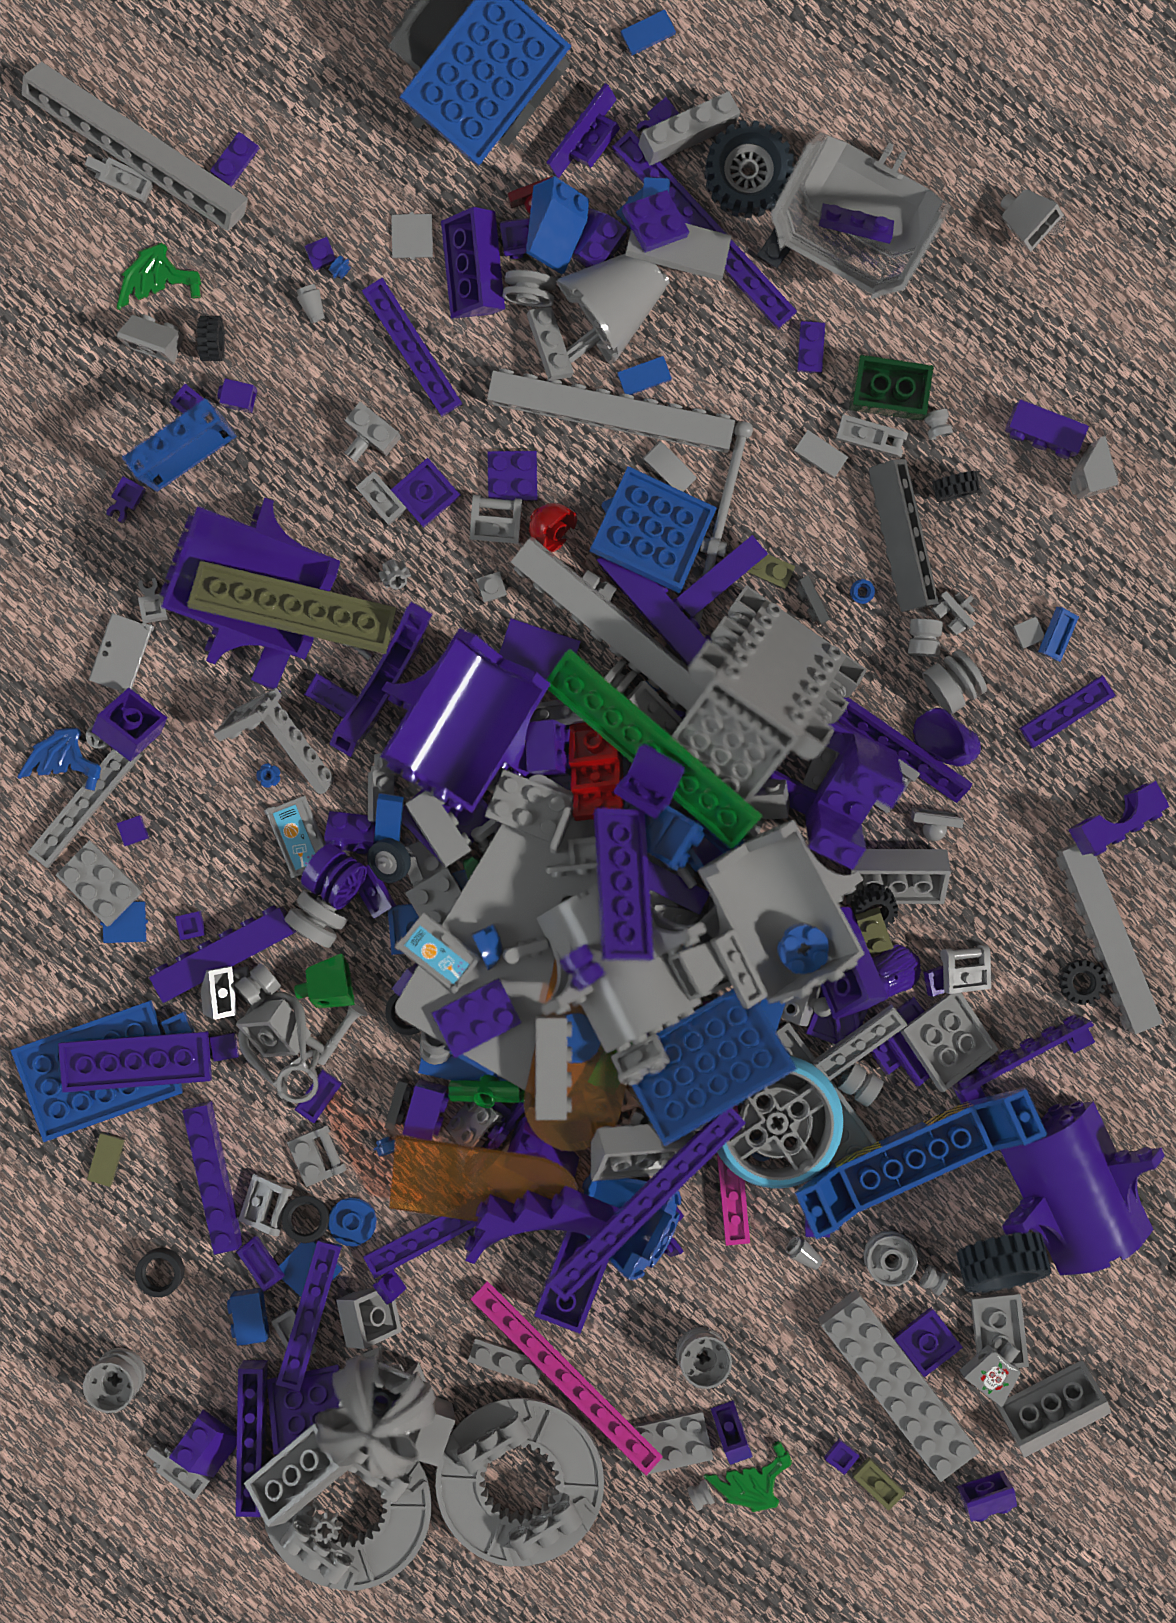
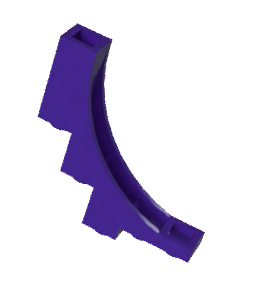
M413 602L409 603L387 648L386 654L383 655L364 689L335 729L330 741L331 746L350 757L353 755L379 719L383 707L388 701L389 695L382 691L383 686L386 682L400 683L405 670L420 650L424 640L423 636L433 614Z
M567 1186L563 1188L560 1194H555L553 1200L527 1190L522 1199L518 1198L515 1204L490 1194L485 1202H480L477 1208L476 1216L478 1217V1222L474 1235H470L467 1238L464 1249L467 1250L465 1261L475 1264L484 1249L509 1236L529 1231L563 1230L593 1236L619 1208Z

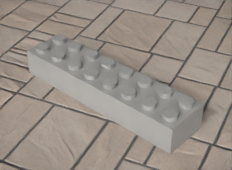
M857 1289L818 1318L821 1327L940 1482L980 1453L975 1443Z

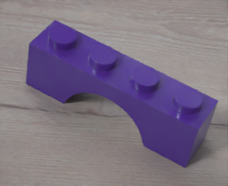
M1152 781L1142 784L1124 795L1125 810L1117 823L1109 822L1101 815L1086 818L1068 829L1081 854L1087 855L1092 853L1093 856H1097L1107 850L1106 846L1112 843L1114 845L1123 841L1126 838L1125 834L1129 831L1134 833L1144 828L1143 823L1147 820L1151 822L1163 816L1162 811L1170 806L1157 782Z

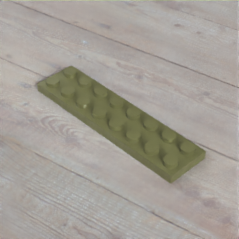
M203 561L199 563L188 601V608L383 654L387 652L396 613V607Z

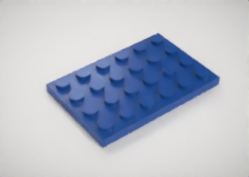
M474 0L399 99L479 167L572 46L522 0Z
M734 988L694 1011L695 1013L657 1033L670 1062L664 1065L665 1068L653 1074L650 1072L642 1076L643 1079L640 1082L632 1085L664 1146L669 1145L797 1070L760 1003L758 1002L750 1008H743Z
M152 1000L11 1050L43 1142L184 1092L181 1084L62 1093L58 1043L163 1034Z

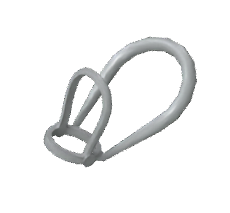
M275 992L271 996H264L265 1001L263 1003L284 999L290 1004L295 1012L300 1056L279 1072L278 1078L274 1080L250 1048L248 1038L239 1029L240 1051L246 1060L272 1086L277 1088L280 1098L293 1103H303L310 1100L316 1094L318 1088V1077L315 1067L319 1060V1051L312 1049L306 1052V1018L301 1003L296 997L286 992ZM250 1007L247 1010L245 1016L252 1012L254 1009ZM313 1056L310 1065L307 1066L306 1059ZM292 1070L304 1071L312 1078L314 1086L308 1094L296 1097L287 1093V1078Z

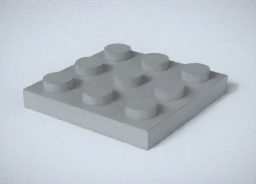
M962 993L947 994L900 1030L940 1092H945L999 1050Z

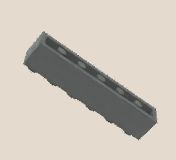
M893 459L869 467V480L875 494V506L881 521L880 529L885 538L886 555L890 560L891 577L896 586L897 603L901 608V612L939 604L906 459Z

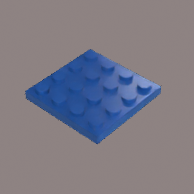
M628 466L589 551L680 593L717 507Z

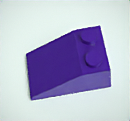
M528 1112L514 1127L504 1165L560 1194L565 1186L572 1188L579 1157L549 1123L544 1120H536V1117Z

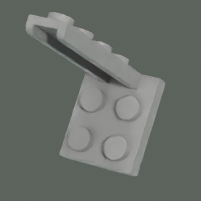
M277 688L233 709L215 731L214 735L219 742L228 737L232 740L240 735L242 730L247 728L250 731L257 727L261 721H264L317 793H325L334 781L330 770L326 768L317 756L316 751L311 748L303 737L302 732L297 729L287 712L278 703L282 695Z

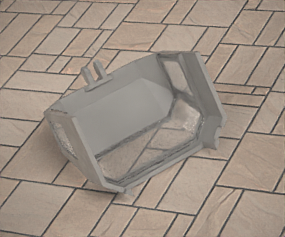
M820 132L807 144L771 213L780 249L786 245L871 293L872 296L869 300L904 290L942 225L951 205L929 188L898 171L907 152L902 150L899 153L893 168L885 164L887 157L890 156L893 150V144L888 143L881 158L877 160L846 141ZM822 204L838 205L842 208L858 210L866 214L894 220L893 237L890 244L819 227Z

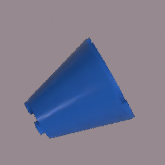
M590 1173L585 1178L582 1189L584 1194L620 1209L647 1181L631 1178L592 1181ZM679 1191L665 1202L608 1259L625 1278L629 1280L641 1278L645 1274L643 1270L647 1266L653 1268L663 1255L679 1220L680 1213L676 1212L677 1205L681 1204Z

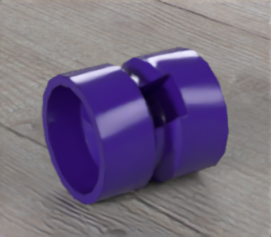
M587 943L578 947L559 961L566 974H572L571 981L578 992L587 988L606 974L601 964L592 960L594 954Z

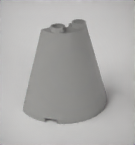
M625 254L564 276L556 281L567 300L580 305L601 338L596 345L609 364L614 363L619 358L665 291L666 286L670 284L667 275L660 271L656 264L628 257Z

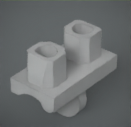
M945 591L938 596L939 604H935L931 611L938 619H941L948 611L955 619L946 628L955 636L964 630L971 629L976 624L969 616L975 611L969 604L974 597L969 595L965 599L958 592L954 596L958 601L957 603Z

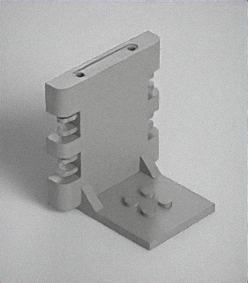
M746 585L730 607L728 617L724 616L711 636L712 643L710 641L706 642L689 667L691 679L705 690L671 737L748 803L790 750L806 759H813L819 755L834 731V728L828 724L836 722L844 713L849 704L844 698L849 697L855 691L867 669L844 654L837 646H833L787 614L777 604L770 602Z

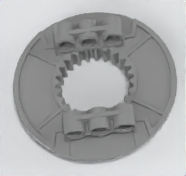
M532 1398L498 1400L486 1404L469 1414L450 1434L436 1472V1496L439 1509L446 1525L455 1538L478 1557L508 1567L532 1566L544 1563L573 1548L593 1525L599 1513L604 1493V1474L601 1457L587 1430L577 1419L562 1408ZM528 1444H531L533 1451L540 1448V1455L547 1453V1461L552 1462V1469L555 1470L556 1479L553 1495L548 1497V1504L542 1503L541 1510L535 1507L533 1514H530L528 1510H525L523 1515H520L518 1510L510 1514L509 1508L501 1511V1504L493 1505L494 1498L488 1497L489 1490L485 1488V1472L487 1471L488 1463L501 1457L507 1450L510 1451L519 1445L525 1448Z
M365 1438L366 1442L350 1455L355 1465L348 1471L360 1476L369 1486L380 1490L381 1498L384 1499L382 1515L379 1522L374 1524L373 1530L367 1529L365 1536L360 1532L357 1538L349 1534L347 1539H344L343 1533H340L337 1539L332 1537L328 1539L327 1544L319 1538L315 1540V1530H310L311 1524L316 1522L314 1520L316 1508L312 1507L313 1499L284 1524L267 1527L264 1521L266 1532L273 1547L287 1565L299 1575L331 1589L363 1590L390 1580L400 1573L416 1556L424 1542L430 1523L431 1492L426 1474L418 1460L408 1465L406 1472L400 1477L392 1480L386 1476L373 1479L371 1477L368 1457V1442L371 1440Z

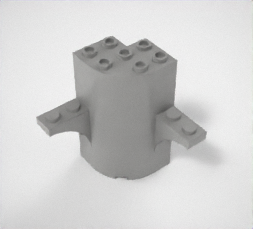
M794 820L765 831L740 846L737 845L698 870L718 910L720 920L719 935L729 929H736L768 995L766 999L769 1004L777 1001L783 1004L793 999L794 996L798 998L807 996L812 992V987L822 984L826 979L832 982L841 978L844 975L843 971L858 964L856 960L864 955L858 940L838 905L843 900L842 896H846L856 890L855 886L863 880L861 874L857 871L849 875H839L826 869L811 853ZM808 923L817 927L827 937L829 943L828 961L812 973L795 974L781 962L778 956L779 941L781 942L786 929L794 924ZM802 943L798 953L805 954L809 946Z
M597 884L536 918L553 950L558 970L555 991L549 1001L541 1006L545 1016L554 1011L559 1015L571 1009L569 1003H572L573 1007L581 1003L606 1053L614 1049L619 1053L631 1046L630 1041L635 1045L647 1039V1032L651 1036L663 1029L661 1025L667 1028L679 1022L680 1020L677 1016L683 1019L695 1013L693 1008L701 1004L700 999L696 998L689 1001L667 958L683 950L681 947L683 943L687 948L700 941L698 935L706 932V929L702 922L688 926L673 923L661 916L650 904L654 959L652 961L602 960ZM587 943L594 954L592 960L599 962L606 974L587 988L578 992L571 981L572 974H566L559 961L578 947Z

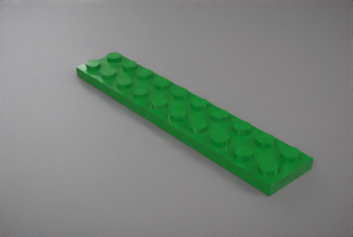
M571 649L565 653L547 678V681L550 683L548 690L631 762H633L638 748L642 744H647L683 766V775L672 798L727 846L733 849L759 821L762 815Z

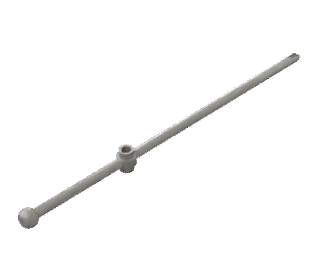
M739 421L735 424L734 434L737 438L711 539L704 537L701 544V552L707 553L702 576L715 566L718 556L725 557L728 543L722 542L721 538L745 442L753 433L752 424L745 421ZM704 608L693 617L699 625ZM671 702L670 707L679 710L680 703L677 706Z

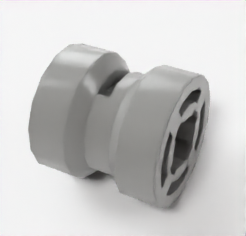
M948 409L936 410L927 413L924 417L925 423L929 428L931 427L927 432L929 440H935L936 436L942 435L943 438L953 434L952 426L946 424L949 418Z

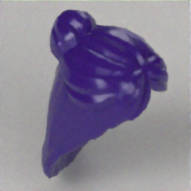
M931 709L915 720L913 729L915 744L942 763L956 767L967 766L975 761L981 753L978 735L954 719L945 709Z
M895 944L892 949L886 950L872 958L888 996L881 1002L899 992L911 989L920 978L921 964L919 956H916L915 953L900 944Z

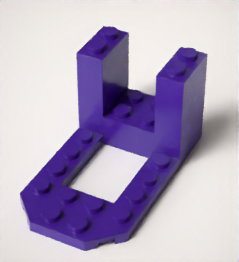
M838 722L828 724L834 728V731L826 747L838 752L839 755L817 791L776 770L772 772L767 780L786 779L790 800L789 807L805 814L808 847L842 865L854 869L866 850L862 822L876 800L893 808L905 789V783L896 751Z

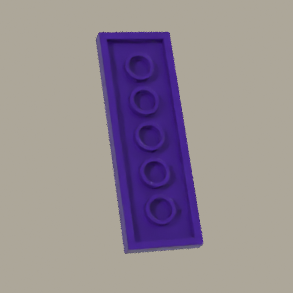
M597 808L594 810L602 960L652 961L654 953L645 812L642 810Z
M208 1031L58 1043L62 1093L207 1082L212 1080Z

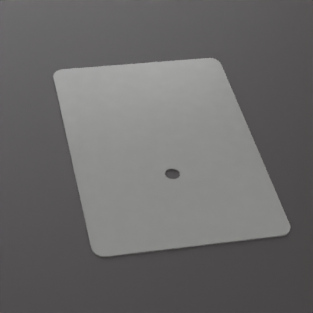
M538 774L529 778L531 781L573 797L572 792L543 775ZM572 798L571 804H570V806H569V807L572 808V809H573V798ZM572 816L558 854L550 853V842L502 824L442 925L444 929L480 956L481 959L463 980L462 985L455 994L450 992L449 988L418 965L395 1006L396 1013L401 1019L447 1045L431 1012L499 978L522 1023L463 1055L534 1096L536 1015H545L541 1006L549 1001L557 985L558 970L555 955L547 940L549 949L543 950L541 955L536 957L524 955L516 963L510 964L504 960L501 954L497 964L488 970L471 934L494 924L501 939L502 949L518 946L517 942L519 941L524 942V940L531 938L537 941L536 937L539 936L546 938L536 918L561 904L564 896L574 897L598 884L597 868H591L592 873L577 874L576 870L566 871L567 876L552 877L551 873H546V867L570 864L568 839L595 836L594 819L575 821ZM647 852L648 861L668 870L661 860ZM687 863L685 867L692 875V877H694V870L689 863ZM671 868L668 870L671 873L680 877V875L677 873L675 869ZM650 890V902L672 906L678 905ZM569 1003L571 1009L559 1014L581 1013L586 1015L581 1003L573 1007L572 1003ZM554 1011V1012H552V1013H550V1014H548V1015H557V1014H556L555 1011ZM587 1061L583 1063L567 1062V1072L572 1074V1086L567 1087V1096Z

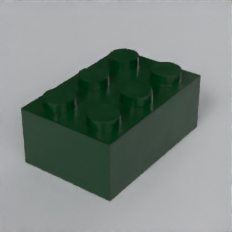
M860 355L855 365L849 410L922 421L927 415L934 366Z

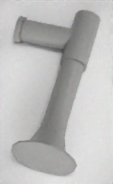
M357 1004L348 1006L344 1020L325 1045L309 1036L306 1045L319 1051V1064L325 1065L342 1037L357 1018L368 1016L364 1009Z

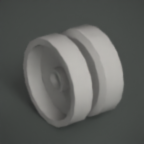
M304 889L296 900L303 910L291 908L284 920L305 937L317 944L330 948L337 938L332 928L343 929L349 917L340 909L337 910L322 900L320 896Z

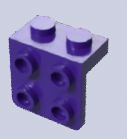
M642 744L638 748L628 774L616 785L613 793L656 819L670 804L683 775L684 768L647 744Z

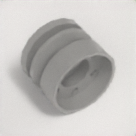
M960 649L954 651L952 657L948 655L944 658L947 670L936 663L922 673L927 687L939 705L951 715L966 706L963 694L970 700H975L977 698L976 693L982 695L987 692V686L979 668Z
M705 1327L690 1329L681 1336L677 1343L676 1358L687 1381L695 1387L703 1389L714 1388L723 1383L731 1372L732 1358L721 1336L714 1330ZM705 1350L707 1357L702 1356L701 1359H699L697 1354H702Z
M113 1348L105 1352L85 1375L83 1392L87 1402L96 1410L104 1413H116L124 1409L143 1386L146 1378L145 1365L141 1357L134 1351L126 1348Z

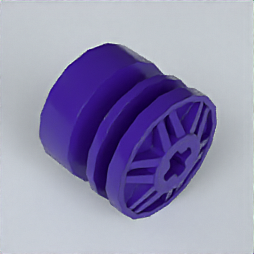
M326 844L308 862L302 874L301 885L313 894L321 895L322 900L338 910L346 906L356 896L365 881L367 868L361 863H357L352 857L347 858V854L333 844Z

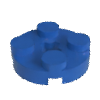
M808 923L794 924L786 929L781 942L779 941L778 956L788 969L795 974H809L827 963L829 943L826 935L821 930ZM802 943L809 946L805 954L798 953Z

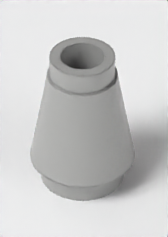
M315 284L298 289V297L296 298L310 319L311 324L324 320L325 316L320 290L316 289Z
M793 1237L786 1247V1253L789 1254V1258L813 1270L818 1269L822 1264L823 1258L819 1256L803 1237Z

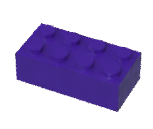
M570 1231L564 1232L546 1281L589 1239L585 1234ZM609 1260L599 1267L566 1301L550 1288L545 1281L535 1307L534 1316L580 1334Z

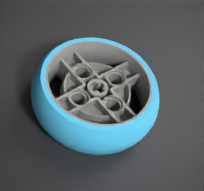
M790 1056L797 1070L790 1074L805 1080L808 1084L798 1091L786 1085L771 1084L747 1098L740 1112V1117L746 1124L717 1151L721 1160L733 1173L757 1186L788 1188L807 1182L829 1164L840 1144L843 1131V1113L838 1094L829 1079L819 1069L797 1057ZM760 1095H767L769 1097L768 1103L764 1106L756 1104V1100ZM795 1102L803 1103V1108L798 1113L791 1112V1106ZM824 1107L825 1125L823 1134L815 1149L810 1152L805 1144L812 1132L813 1113ZM775 1116H777L778 1119L782 1117L779 1120L781 1124L777 1127L775 1126V1124L771 1126V1124L773 1123L772 1118ZM758 1129L762 1131V1135L758 1140H751L749 1138L752 1130ZM789 1136L796 1138V1142L792 1147L784 1146V1140ZM754 1152L770 1158L787 1157L792 1166L778 1169L763 1168L750 1163L745 1158Z

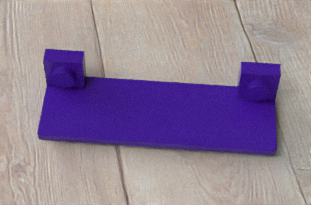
M1076 1014L1071 1015L1063 1020V1025L1057 1028L1051 1026L1041 1032L1042 1036L1036 1039L1031 1037L1023 1040L1019 1044L1020 1047L1014 1051L1007 1049L998 1054L999 1059L991 1063L989 1060L984 1061L976 1067V1071L967 1074L952 1086L960 1103L986 1097L980 1086L1064 1041L1067 1042L1072 1053H1076L1095 1043L1089 1031V1028L1094 1026L1093 1022L1082 1016L1077 1017Z

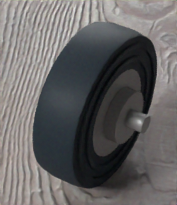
M381 839L373 844L368 851V865L381 881L387 883L397 882L405 877L410 870L411 858L409 852L402 843L395 839Z

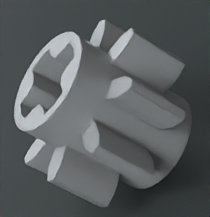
M392 559L382 564L383 571L378 572L385 588L391 587L397 590L407 585V577H410L411 574L403 560L399 562Z
M326 1508L322 1515L319 1513L315 1514L314 1520L316 1522H313L310 1526V1530H315V1540L319 1538L327 1544L328 1539L331 1537L333 1539L338 1538L339 1533L337 1530L341 1529L342 1522H337V1512L333 1514Z

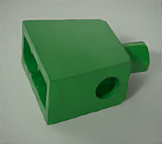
M342 953L307 967L305 970L307 982L294 986L297 999L308 997L309 1001L316 1008L355 1005L350 965Z

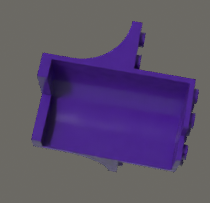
M264 497L261 506L256 505L251 518L256 521H251L250 526L197 506L194 516L189 514L184 529H187L188 532L183 530L177 546L182 548H176L172 562L176 563V565L171 564L165 579L170 582H164L160 596L164 597L161 607L213 626L211 634L215 636L214 638L209 636L204 649L208 651L206 662L216 664L217 660L227 651L247 645L274 648L305 660L313 644L314 637L188 608V601L200 561L330 592L337 577L340 560L306 548L288 536L275 518L273 511L274 501Z
M459 628L441 658L428 672L411 682L402 684L386 682L383 686L382 691L389 695L388 700L398 707L404 704L403 708L408 712L380 757L388 762L386 767L397 774H400L402 771V778L414 785L418 781L417 786L429 793L434 791L432 796L443 803L448 799L450 800L448 804L461 812L464 808L473 812L500 767L505 770L509 768V772L526 779L534 776V774L527 772L525 736L530 718L550 683L537 672L505 659L475 634Z
M1076 1101L1071 1105L1065 1106L1061 1104L1053 1105L1048 1109L1047 1114L1040 1119L1046 1131V1136L1027 1145H1018L1000 1150L1023 1197L1018 1207L1009 1214V1218L1002 1225V1228L1007 1235L1027 1233L1029 1230L1041 1233L1044 1244L1060 1276L1096 1272L1111 1267L1110 1261H1114L1119 1257L1121 1260H1125L1144 1244L1154 1230L1139 1199L1137 1182L1140 1174L1156 1169L1164 1159L1165 1154L1161 1147L1152 1149L1144 1147L1136 1151L1121 1150L1117 1152L1094 1101L1085 1103Z

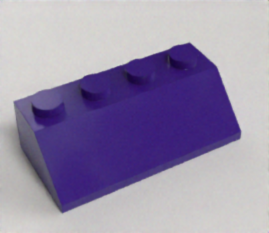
M471 207L442 220L441 228L451 319L492 315L505 310L495 211Z
M851 907L840 908L864 955L856 960L858 963L856 966L844 970V975L841 978L832 982L826 979L825 982L820 984L834 1020L868 1009L888 997Z

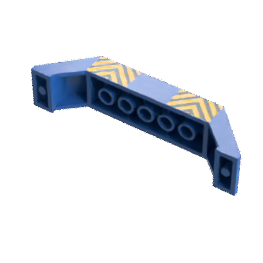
M1026 1088L974 1099L834 1161L799 1188L795 1194L817 1240L839 1230L840 1226L858 1212L993 1151L1018 1145H1027L1047 1134Z

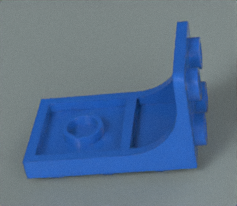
M627 801L624 803V809L641 810ZM667 806L656 819L645 813L647 852L672 869L678 871L679 867L684 868L691 858V855L688 854L693 845L697 847L705 835L702 833L704 828L670 806Z

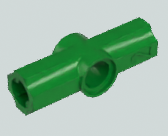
M483 1075L479 1081L451 1080L448 1096L450 1101L475 1102L480 1107L490 1108L495 1102H524L525 1090L510 1081H499L495 1076Z

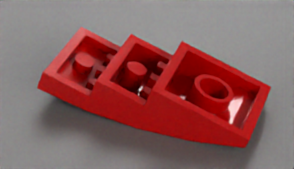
M586 722L571 724L569 728V765L571 767V791L573 793V817L575 821L594 819V810L597 808L624 809V799L613 793L616 785L623 779L622 754Z

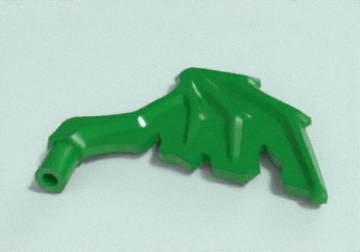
M163 243L138 251V258L122 273L124 278L116 308L121 310V307L129 304V295L133 292L134 288L135 297L138 300H142L149 296L151 290L154 294L164 290L167 279L171 285L185 284L190 286L192 299L201 298L200 274L198 271L177 269L166 256L168 248Z
M777 1441L772 1444L777 1456L771 1463L762 1467V1473L758 1472L756 1467L743 1468V1473L738 1472L736 1469L726 1471V1479L730 1484L721 1481L716 1474H705L704 1478L727 1499L726 1503L751 1508L752 1512H758L778 1506L779 1499L773 1493L775 1478L791 1466L792 1460L788 1451H785L781 1441Z

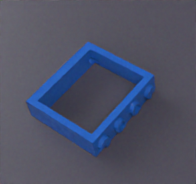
M204 399L122 456V458L137 479L158 492L236 438L237 435L223 415L207 399ZM207 415H209L213 419L209 423H207V421L205 420V417ZM223 430L229 434L226 438H223L220 434ZM160 475L163 482L156 485L153 480Z

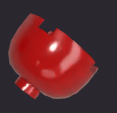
M552 502L545 504L532 512L529 533L531 538H535L551 553L555 552L566 542L567 539L561 538L570 527L575 529L577 515L560 503Z

